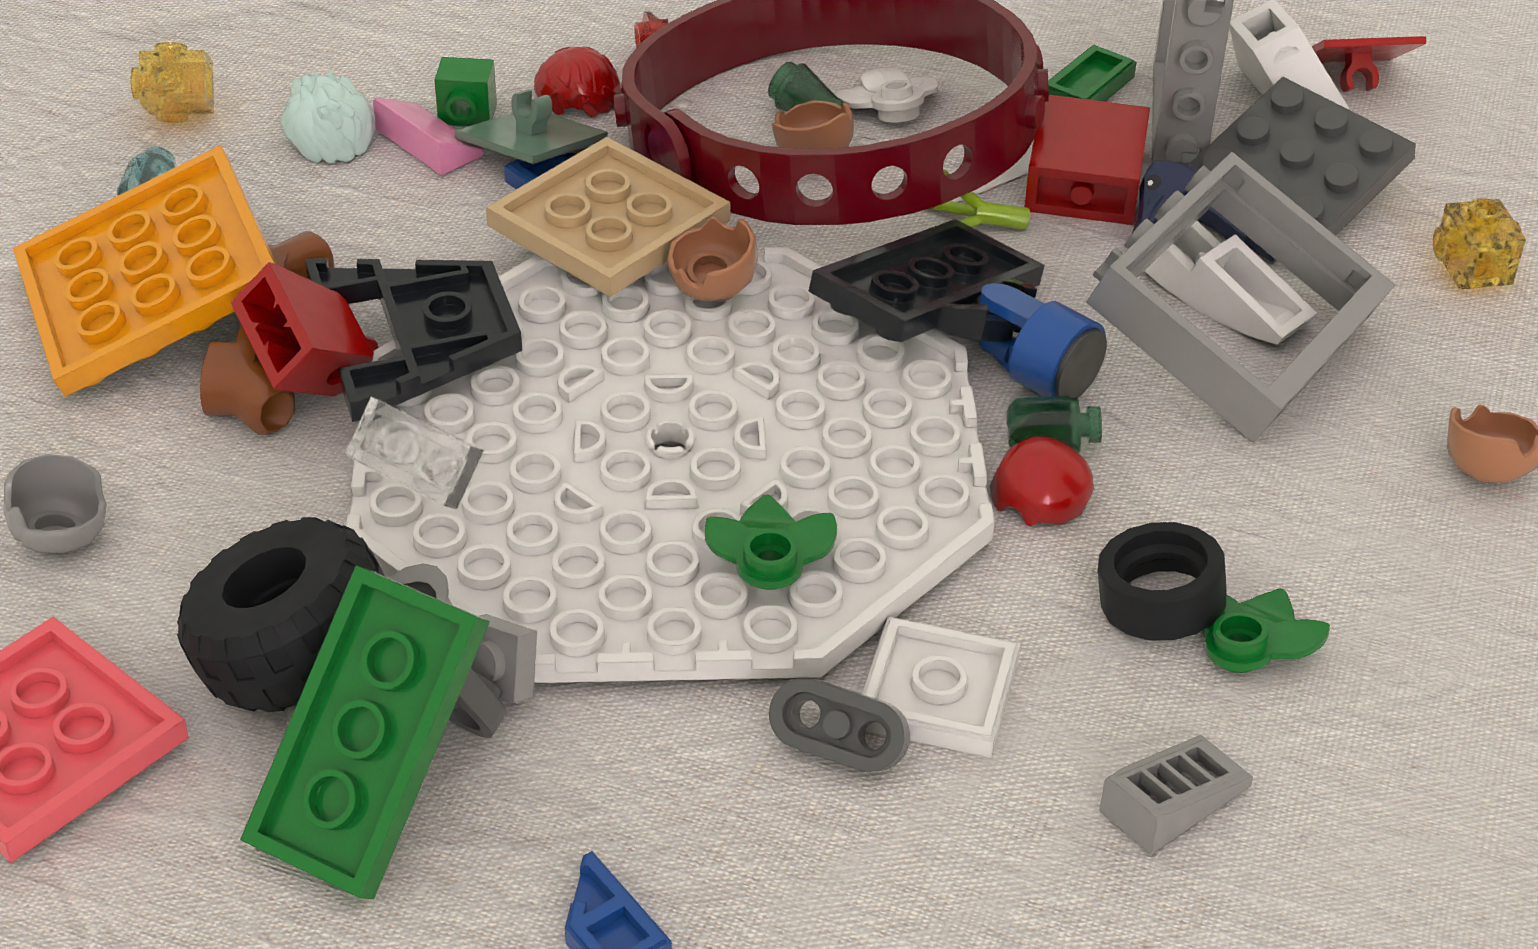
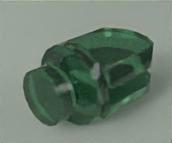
M1022 397L1015 399L1006 411L1007 435L1010 448L1026 438L1047 436L1066 443L1076 452L1080 453L1082 437H1087L1088 443H1101L1100 406H1087L1086 413H1080L1078 397Z

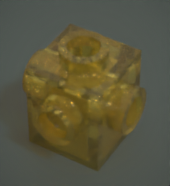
M163 42L155 44L154 51H139V67H132L131 69L132 96L134 99H140V105L150 115H156L157 121L179 123L188 121V114H214L213 61L204 50H187V45Z
M1478 198L1467 202L1446 203L1440 227H1437L1433 234V251L1436 258L1443 262L1459 290L1506 286L1514 284L1526 238L1522 233L1519 223L1513 220L1500 199Z

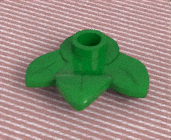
M768 494L761 496L754 502L739 521L723 517H708L705 523V542L709 549L715 555L736 564L739 576L746 583L765 590L781 589L795 583L802 575L803 566L827 556L833 549L837 538V523L834 514H814L796 522Z
M1279 588L1241 603L1227 595L1226 607L1219 618L1203 630L1207 635L1205 650L1209 659L1216 665L1231 672L1246 673L1264 667L1271 660L1300 659L1313 654L1327 641L1330 625L1318 620H1295L1291 601L1284 589Z

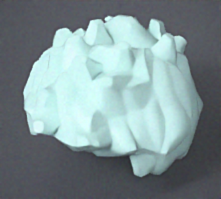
M326 72V76H319L317 73L311 74V76L305 74L301 76V79L296 78L292 80L288 103L283 109V114L280 118V125L283 127L286 138L298 148L307 160L318 163L323 159L329 164H334L336 160L347 163L353 160L355 155L361 156L365 154L371 144L376 122L372 106L364 94L357 91L348 77L336 78L332 72Z

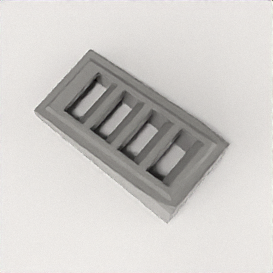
M1199 735L1127 765L1107 777L1104 781L1099 811L1152 855L1251 787L1253 776L1205 737ZM1197 762H1201V763H1202L1204 766H1206L1210 771H1212L1215 775H1217L1218 778L1215 779L1212 775H1210L1207 771H1205L1201 766H1199V765L1197 764ZM1185 771L1201 785L1196 787L1181 773ZM1168 782L1181 794L1176 795L1164 784ZM1152 793L1161 803L1157 804L1148 795Z

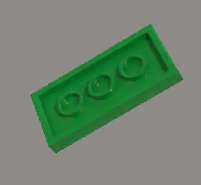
M356 565L240 840L358 898L374 899L490 621Z

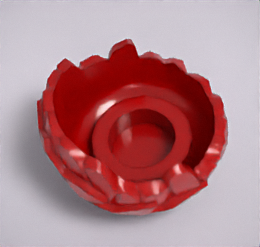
M565 47L555 51V54L541 64L534 78V91L537 97L549 95L552 101V111L556 115L564 114V109L574 107L577 110L583 109L590 117H595L598 113L609 112L610 108L614 107V95L622 93L619 76L612 63L605 55H601L590 47Z

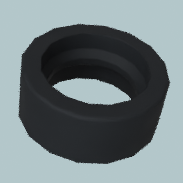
M1177 522L1147 523L1129 528L1115 536L1099 554L1097 573L1101 608L1109 623L1126 635L1149 641L1177 640L1192 636L1212 625L1226 607L1225 554L1216 539L1198 527ZM1154 572H1179L1196 578L1184 586L1169 590H1147L1129 584L1140 576Z

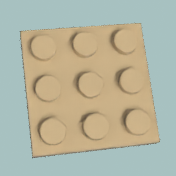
M605 137L486 207L488 227L612 297L667 262L671 242L685 231L695 228L700 229L713 216L717 217L724 224L730 221V202L617 141Z

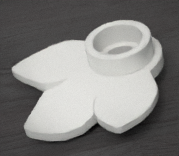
M878 67L863 72L861 75L862 85L851 89L839 90L834 95L835 101L840 104L846 102L850 108H874L878 110V118L881 121L891 123L905 122L915 119L920 115L919 106L923 104L924 97L938 90V82L930 76L908 78L902 70L893 67Z

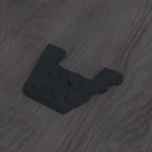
M328 258L305 260L307 279L339 293L348 304L379 299L399 357L339 368L341 388L352 422L362 421L522 351L521 330L493 261L416 260L415 269H383L380 259H357V268H329Z

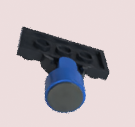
M957 219L812 271L808 292L830 303V307L837 313L853 316L875 328L876 333L882 338L903 342L934 328H939L959 337L977 340L981 349L992 355L1015 382L1057 405L1074 401L1089 388L1102 366L1107 349L1105 329L1100 323L1058 301L1043 303L1035 299L1037 293L1035 287L1040 285L1044 264ZM1013 332L1019 333L1017 338L1013 337Z

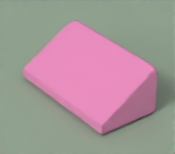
M375 98L373 100L376 130L441 176L484 155V148L456 139V129L419 104L385 98Z

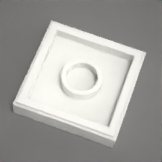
M887 617L862 694L888 702L898 708L908 722L910 741L992 758L1019 659L1020 644ZM878 722L870 724L866 729L867 732L886 735L884 727Z

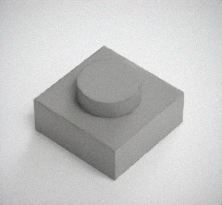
M488 614L480 615L479 617L490 621L471 668L475 673L493 682L501 690L502 694L499 697L501 699L516 703L532 698L534 692L537 631Z

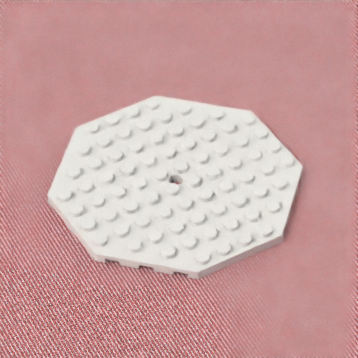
M764 247V256H758L757 266L751 283L733 298L722 301L697 300L683 293L669 274L667 262L612 297L595 289L537 254L499 276L521 330L522 351L359 421L358 452H355L351 482L352 501L350 514H347L346 526L354 529L357 535L364 539L377 559L385 577L388 578L405 567L425 563L437 566L447 576L448 598L453 606L477 616L488 614L536 630L537 644L534 683L822 677L885 626L887 617L896 618L993 540L995 521L992 503H989L986 488L987 472L982 443H979L977 412L973 388L969 385L966 347L935 329L903 342L884 339L876 333L875 328L853 316L837 313L830 307V303L808 292L812 271L821 268V265L788 247ZM394 340L373 351L372 362L399 357ZM659 444L662 445V446H660V447L657 448V451L655 450V447H656L657 445H659ZM682 444V445L685 446V450H684L683 447H681V446H677V447H663V446H676V445ZM768 494L796 522L814 514H834L837 523V538L833 549L827 556L803 566L802 575L795 583L781 589L765 590L746 583L739 576L736 564L715 555L709 549L705 542V523L708 517H723L739 521L754 502L761 496Z

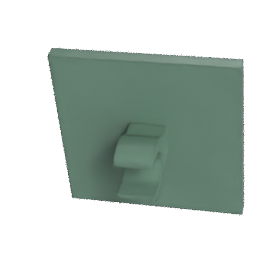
M530 89L515 93L512 96L511 106L513 113L455 130L456 139L532 164L595 144L608 137L607 131L551 114L552 101L550 96L544 95L532 99V90Z

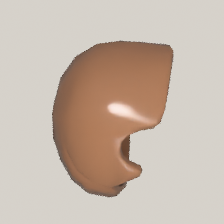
M817 100L799 104L786 113L777 112L775 114V123L771 125L776 144L782 148L848 147L854 132L853 116L850 106L846 102L842 103V106L832 102Z
M715 216L710 217L700 229L695 228L685 231L671 242L667 258L668 272L678 288L689 297L702 301L729 300L752 281L758 261L756 237L748 222L744 219H740L736 227H731L722 223Z
M1481 404L1475 408L1468 418L1462 419L1461 410L1454 407L1450 410L1448 455L1464 475L1480 482L1503 483L1516 480L1538 468V426L1532 419L1511 412H1490L1487 407Z

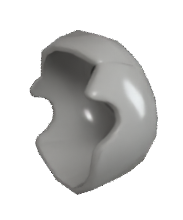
M45 454L23 460L7 475L4 483L3 512L11 534L15 540L21 541L24 547L39 553L65 554L90 545L105 525L104 518L107 504L102 491L101 475L89 464L72 456Z

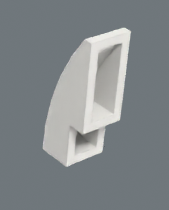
M1198 221L1145 270L1148 275L1166 290L1212 320L1247 336L1276 345L1307 325L1318 314L1236 234L1220 243Z

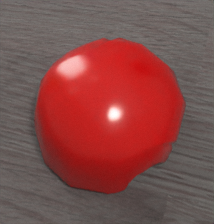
M1047 436L1026 438L1012 446L1005 453L990 484L993 503L997 510L1002 511L1008 506L1015 508L1021 513L1025 524L1028 526L1036 525L1039 522L1062 525L1079 517L1083 513L1094 490L1093 475L1087 461L1066 443Z

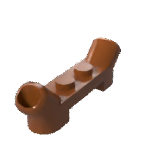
M304 231L276 245H268L277 265L307 278L306 259L328 258L329 268H335L333 254L328 243L321 236L311 231ZM240 325L235 342L210 341L203 361L200 378V399L205 415L236 416L258 435H269L285 427L295 411L294 392L273 389L242 325Z

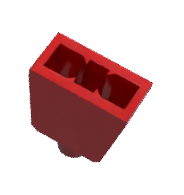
M268 262L230 302L273 389L336 396L343 392L339 368L372 362L373 351L379 348L374 338L364 335L347 301L339 293L271 262Z

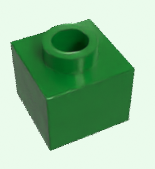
M441 57L434 79L438 118L448 125L471 126L493 119L497 106L494 60Z

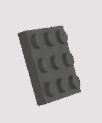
M1282 77L1188 165L1197 169L1204 165L1212 171L1223 159L1233 152L1336 236L1415 159L1416 143Z

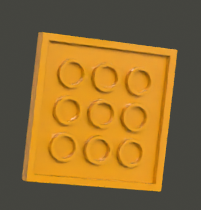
M221 145L13 248L53 380L65 397L84 387L94 386L105 379L106 376L138 360L150 358L162 348L194 332L203 331L212 326L217 320L235 312L230 302L268 262L276 264L235 170Z

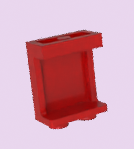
M1049 95V102H1045L1043 123L1040 129L1036 130L1028 168L1024 207L1029 208L1030 212L1133 225L1150 107Z

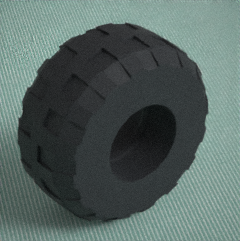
M302 517L301 520L295 521L284 520L271 524L270 527L258 532L253 531L240 538V541L228 549H223L214 556L211 562L202 571L197 573L190 582L189 591L183 595L177 621V637L190 665L215 698L221 699L226 705L253 712L256 710H263L268 713L284 711L285 708L297 705L355 566L357 565L385 576L374 554L364 539L360 538L354 529L345 525L341 526L330 520L323 521L316 517Z

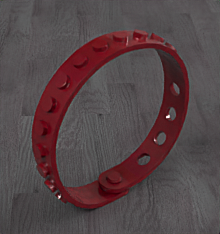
M716 0L669 22L640 43L628 57L623 67L622 94L614 95L617 127L628 126L630 149L729 201L730 213L765 222L790 225H846L873 222L920 212L977 190L1005 173L1023 157L1034 140L1036 130L1040 129L1043 123L1045 102H1049L1048 69H1043L1042 53L1035 42L1033 34L1020 18L994 0ZM887 45L938 52L975 64L990 72L1008 86L998 96L980 108L931 130L904 138L843 148H782L764 146L730 138L712 131L680 109H672L664 113L660 111L669 102L688 89L734 67L780 53L824 46ZM963 145L964 158L961 165L953 173L945 175L943 164L947 154L954 147ZM736 166H743L755 175L759 184L758 193L748 192L738 183L735 176ZM896 166L903 170V180L894 191L882 194L872 190L873 178L881 169ZM818 174L825 177L831 183L833 192L825 199L813 200L801 193L798 181L805 175Z

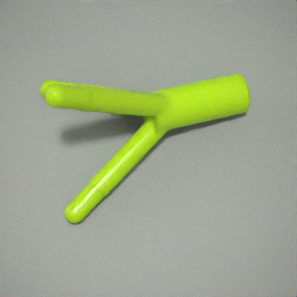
M943 169L945 175L950 174L948 171ZM973 192L960 196L968 204L949 201L929 208L936 211L969 216L960 221L972 228L980 224L1026 230L1030 218V209L1027 207L984 202Z

